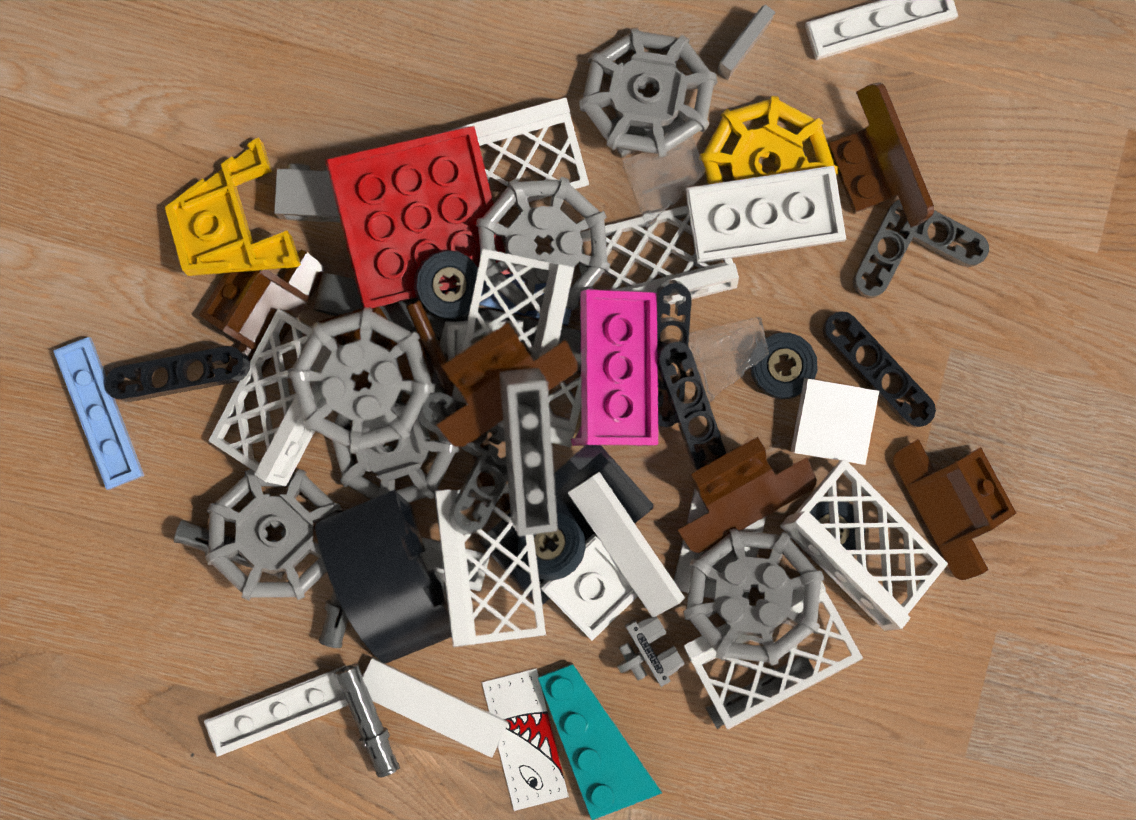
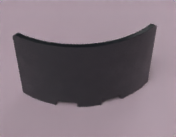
M585 445L554 473L556 513L565 514L573 519L582 530L585 541L592 534L597 538L598 536L568 492L598 472L601 473L634 523L638 522L654 508L653 503L601 445ZM502 519L487 534L496 540L509 523ZM512 526L499 544L518 557L517 544L520 536ZM483 537L479 540L480 544L487 551L492 546ZM552 541L546 544V547L551 552H554L558 547ZM496 547L490 554L505 572L514 562ZM516 565L509 576L525 592L531 584L530 574L519 565ZM539 579V584L541 585L545 580ZM540 588L541 600H542V605H543V604H545L550 598H549V596ZM531 590V591L529 592V594L527 595V597H528V598L532 601V603H533L532 590Z
M396 490L373 498L316 524L315 530L320 552L338 600L355 631L381 662L389 663L451 638L446 586L436 569L427 570L420 555L426 549L416 524L412 505Z

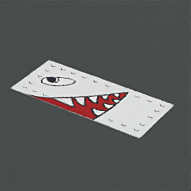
M537 669L482 682L489 713L508 721V725L498 744V749L514 811L569 797L543 692L538 680Z

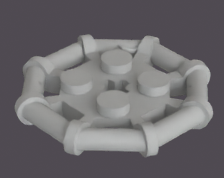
M638 28L630 29L631 33L601 52L592 53L589 57L588 62L590 66L584 95L579 101L580 110L587 113L606 139L609 148L614 150L618 147L658 154V157H664L669 150L697 132H704L709 126L707 118L713 87L718 81L716 73L710 72L691 47L689 38L684 35L673 37L642 32ZM644 47L665 50L668 53L667 55L644 52ZM633 49L635 55L631 56V60L623 65L622 62L617 65L613 62ZM682 58L693 74L685 76L683 72L680 73L676 68L675 62ZM603 74L612 76L609 92H599ZM646 84H653L654 91L658 93L650 98L643 97L642 93L638 92V89H645ZM687 89H698L694 109L684 105ZM613 106L617 117L620 119L616 126L613 125L602 110L603 107ZM679 116L686 121L664 136L662 127L669 126L676 117ZM630 126L653 129V138L626 133Z
M561 177L559 180L518 182L514 179L508 182V188L482 218H477L475 226L478 227L480 258L482 249L495 251L494 235L502 236L504 239L506 254L575 267L578 263L588 267L569 289L566 308L572 311L579 307L578 302L581 300V291L589 290L604 272L609 271L611 264L607 262L604 221L607 216L604 211L600 212L572 187L567 178ZM552 195L550 207H529L527 197ZM563 201H567L585 219L577 224L560 210ZM515 203L520 214L506 228L498 222ZM590 228L592 256L583 255L581 250L583 240L580 236V231ZM537 236L541 239L547 236L551 240L549 244L550 248H552L550 254L543 252L538 255L535 252L537 244L534 239ZM489 258L486 275L492 285L496 287L508 279L501 272L509 267L505 261L496 263L495 259ZM511 263L517 273L527 267ZM532 268L520 277L525 281V285L530 293L534 295L535 284L547 283L549 271ZM512 282L498 290L515 306L528 299L523 288L521 291ZM540 295L535 299L540 308H542L544 295ZM529 302L517 311L526 314L527 311H534L536 308L532 302Z
M366 307L361 312L321 324L317 321L312 325L313 331L293 369L288 370V378L292 380L305 421L303 426L307 430L311 428L350 449V453L359 454L360 450L403 438L406 440L410 437V430L421 411L423 403L429 394L435 390V384L431 383L418 341L421 337L417 332L411 333L374 313L372 308ZM360 328V341L339 346L333 337ZM374 330L399 344L392 351H389L370 341L372 331ZM324 344L332 352L322 372L310 370ZM405 352L414 380H403L397 365L396 357ZM363 370H366L370 373L368 380L372 382V386L370 389L363 387L361 391H357L354 388L355 382L351 379L352 374H360ZM309 381L321 382L322 393L327 401V404L318 410ZM402 389L413 392L399 417L391 409ZM334 410L353 421L351 432L325 419V417ZM384 415L390 424L389 426L363 433V421Z
M402 389L391 408L399 417L406 406L405 403L401 402L403 391L409 395H412L413 392ZM436 403L433 407L428 406L433 411V419L436 420L440 416L448 418L440 412L442 405ZM338 414L335 424L351 432V429L348 428L352 420ZM384 415L375 417L374 419L363 421V433L386 427L390 424ZM418 417L410 430L411 436L406 440L403 438L398 439L395 450L392 446H386L385 443L360 450L359 454H356L357 464H354L350 449L332 440L342 474L340 481L344 487L350 486L369 499H373L396 490L395 479L409 475L415 485L397 490L408 503L425 497L430 499L435 497V491H439L438 486L455 452H459V447L453 446L448 440L439 435V440L431 441L427 428L421 424ZM429 451L438 452L426 475L420 469L422 464L429 458ZM372 471L379 475L376 477L381 479L380 487L362 477L364 473Z
M252 469L245 471V476L215 504H209L207 509L209 513L208 555L205 556L208 565H213L242 593V598L246 600L275 597H296L297 600L305 598L304 593L327 572L319 544L313 543V523L341 513L343 510L339 503H334L306 476V471L298 469L297 472H293L286 486L265 482L254 475L255 472ZM261 487H288L287 494H280V496H270V494H263ZM251 491L254 499L241 512L234 511L232 508ZM301 491L318 509L309 513L296 500L299 492ZM225 521L236 523L235 543L224 545ZM270 525L273 528H277L281 525L284 528L281 532L283 539L280 541L272 540L271 542L266 540L265 538L268 536L265 530L266 527ZM239 553L253 567L249 576L247 577L229 558ZM309 553L319 558L298 577L294 567ZM262 572L272 574L286 572L288 582L259 581Z
M733 528L730 529V533L698 559L691 560L689 564L691 576L687 609L683 613L685 620H690L715 650L717 658L721 660L734 658L770 662L772 666L779 664L778 660L811 633H817L820 627L817 620L821 582L824 580L822 571H817L790 540L791 535L785 532L781 535L746 532ZM744 547L773 550L769 559L746 557ZM734 550L737 557L736 561L729 563L721 573L712 568L713 565ZM783 555L801 576L792 580L789 579L784 569L778 566ZM705 579L716 583L713 603L703 604ZM751 587H757L759 593L765 594L764 600H758L756 606L749 605V600L743 598L744 592H749ZM805 589L803 613L800 614L792 611L793 591ZM718 613L727 623L730 630L723 637L707 617ZM787 620L795 625L794 628L775 643L773 642L770 634L777 626L785 623ZM738 634L762 637L763 646L735 642Z

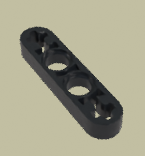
M668 280L662 283L656 291L657 347L661 343L660 335L662 330L671 325L677 326L680 329L681 336L679 340L688 346L692 304L691 293L680 281ZM672 289H676L678 294L683 296L682 301L679 300L675 303V314L677 316L682 315V320L673 317L661 319L662 314L670 316V304L663 299L664 296L671 295ZM672 348L669 350L670 357L665 359V361L677 365L678 374L686 373L680 369L678 357L683 355L682 352L679 353ZM658 378V388L666 390L663 381ZM685 382L677 388L676 394L680 401H684ZM658 391V407H661L664 401V394L662 391ZM658 410L659 426L669 427L677 423L673 410L667 412V417H662Z
M836 312L828 317L823 325V335L827 342L872 390L879 391L878 396L907 426L914 428L923 427L931 423L936 413L933 400L864 326L848 312ZM834 320L837 323L843 321L848 323L849 326L846 332L852 339L858 334L863 338L855 343L849 352L844 346L850 343V341L844 335L835 337L832 333L835 330V326L832 323ZM869 346L875 351L876 360L872 366L865 367L858 363L856 353L859 347ZM887 373H894L901 379V389L896 394L887 393L882 387V378ZM910 388L914 394L908 396L909 400L915 405L921 402L925 405V408L922 410L925 416L924 419L921 417L912 419L909 415L912 412L911 406L906 401L901 402L899 406L895 400L903 397Z
M666 339L657 347L658 368L691 463L696 470H699L706 466L705 463H701L706 459L704 449L699 444L706 443L709 451L715 456L718 455L713 461L727 453L692 351L679 339ZM674 348L679 353L682 352L683 355L678 357L680 369L684 372L690 370L689 373L677 374L675 366L671 362L665 361V359L670 357L669 350ZM687 381L692 382L695 385L694 396L688 401L678 400L676 391L679 385ZM696 416L705 417L707 420L705 431L699 435L690 434L688 425L691 419Z
M223 346L119 366L109 372L105 387L111 397L123 402H134L241 381L250 370V361L243 351L232 346ZM229 356L238 360V364L232 366V373L224 368L214 369L213 363L217 365L229 363ZM200 361L204 367L203 374L198 380L190 381L187 376V369L191 363ZM165 368L168 372V380L164 386L156 388L152 383V375L157 369ZM125 378L133 381L141 380L142 386L132 384L126 386L125 391L119 389V384H122Z

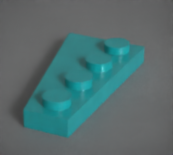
M573 663L538 676L591 820L662 794L659 786L648 773L643 763L632 750Z

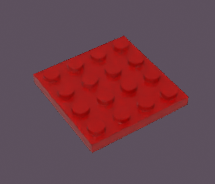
M475 126L325 160L363 310L364 307L376 308L416 298L413 288L415 273L420 263L433 253L443 250L459 251L471 258L479 268L481 259L479 232L475 224L477 218H482L492 207L493 200ZM494 235L495 251L505 253L502 237ZM507 268L501 273L507 275L510 274V270ZM453 275L449 278H440L439 284H443V286L439 287L440 291L457 287V285H453V283L457 282Z

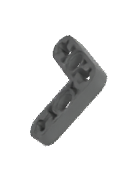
M897 200L887 210L853 278V287L864 298H875L882 294L888 287L911 241L963 267H974L983 262L988 256L989 244L980 233L935 210L929 219L911 228L908 221L903 224L899 233L906 234L904 239L899 233L886 230L887 225L891 229L896 227L900 216L895 212L896 210L901 211L903 208L900 200ZM940 223L946 228L947 237L944 242H933L929 238L928 227L930 224ZM957 232L961 236L956 241L963 245H967L971 241L975 242V250L979 252V255L967 258L965 257V248L956 244L952 247L951 251L947 246L954 240ZM889 238L896 243L898 251L895 257L885 258L880 255L878 243L881 239ZM871 257L879 265L889 266V270L887 272L885 268H881L876 276V281L880 283V286H874L868 290L865 288L866 281L862 279V275L868 276L875 268L876 264L869 262Z
M433 393L423 403L418 418L427 429L448 440L436 426L445 420L446 417L440 416L436 420L431 417L433 411L428 406L433 407L436 403L442 405L440 412L449 417L465 405L444 393ZM498 424L479 436L475 441L460 447L477 457L449 513L450 524L458 533L464 535L472 534L483 528L508 481L506 456L502 458L497 456L499 449L490 443L484 446V448L480 447L488 437L489 432L492 434L488 439L491 443L499 445L505 442L504 428ZM485 472L493 477L495 486L491 493H484L478 488L476 479L479 473ZM475 499L486 502V505L482 502L477 504L473 510L472 516L477 519L476 522L472 521L467 525L463 523L465 516L460 513L461 510L464 511L470 508Z

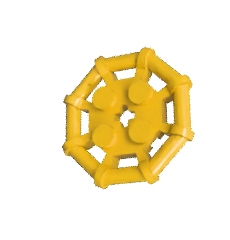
M771 96L768 100L730 111L726 109L721 113L722 119L704 153L699 154V163L703 165L708 184L723 183L719 166L726 165L730 166L733 181L835 166L822 128L823 121L820 118L814 119L780 101L779 96ZM767 115V125H764L762 128L747 130L743 122ZM778 117L802 130L798 135H795L778 126ZM731 131H733L740 140L732 155L720 153ZM809 138L811 139L818 162L808 163L807 156L805 158L802 142ZM769 155H772L776 158L774 164L779 168L776 172L770 170L768 173L762 171V165L758 163L759 158L767 159ZM835 166L836 176L838 175V167H837V166Z

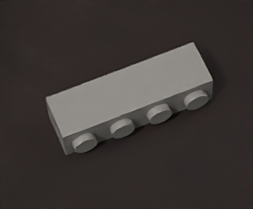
M288 164V169H277L274 213L280 220L341 223L327 166H325V171L310 170V166L305 164Z
M539 368L499 372L511 521L519 536L558 531L547 380Z

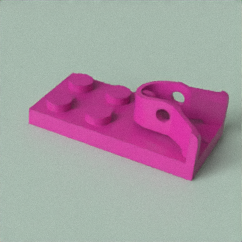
M606 290L581 291L582 425L576 437L571 438L572 446L658 445L657 293Z

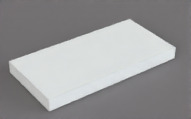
M835 166L689 187L685 190L697 264L846 240Z

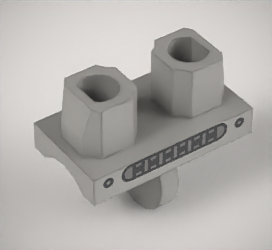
M649 617L638 623L635 620L627 623L625 627L640 652L635 654L629 643L619 647L620 652L625 658V661L617 666L620 673L631 669L637 681L647 676L641 665V662L645 660L661 687L671 682L669 676L679 670L685 663L675 646L670 647L657 656L653 652L649 644L666 634L658 617Z

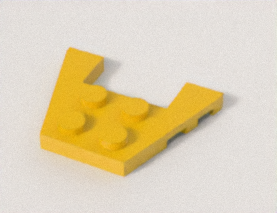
M256 138L248 143L249 149L236 159L231 156L221 164L222 169L206 182L202 178L165 207L182 271L187 276L293 268L301 265L293 237L288 230L253 243L237 186L272 172L265 146L260 138Z

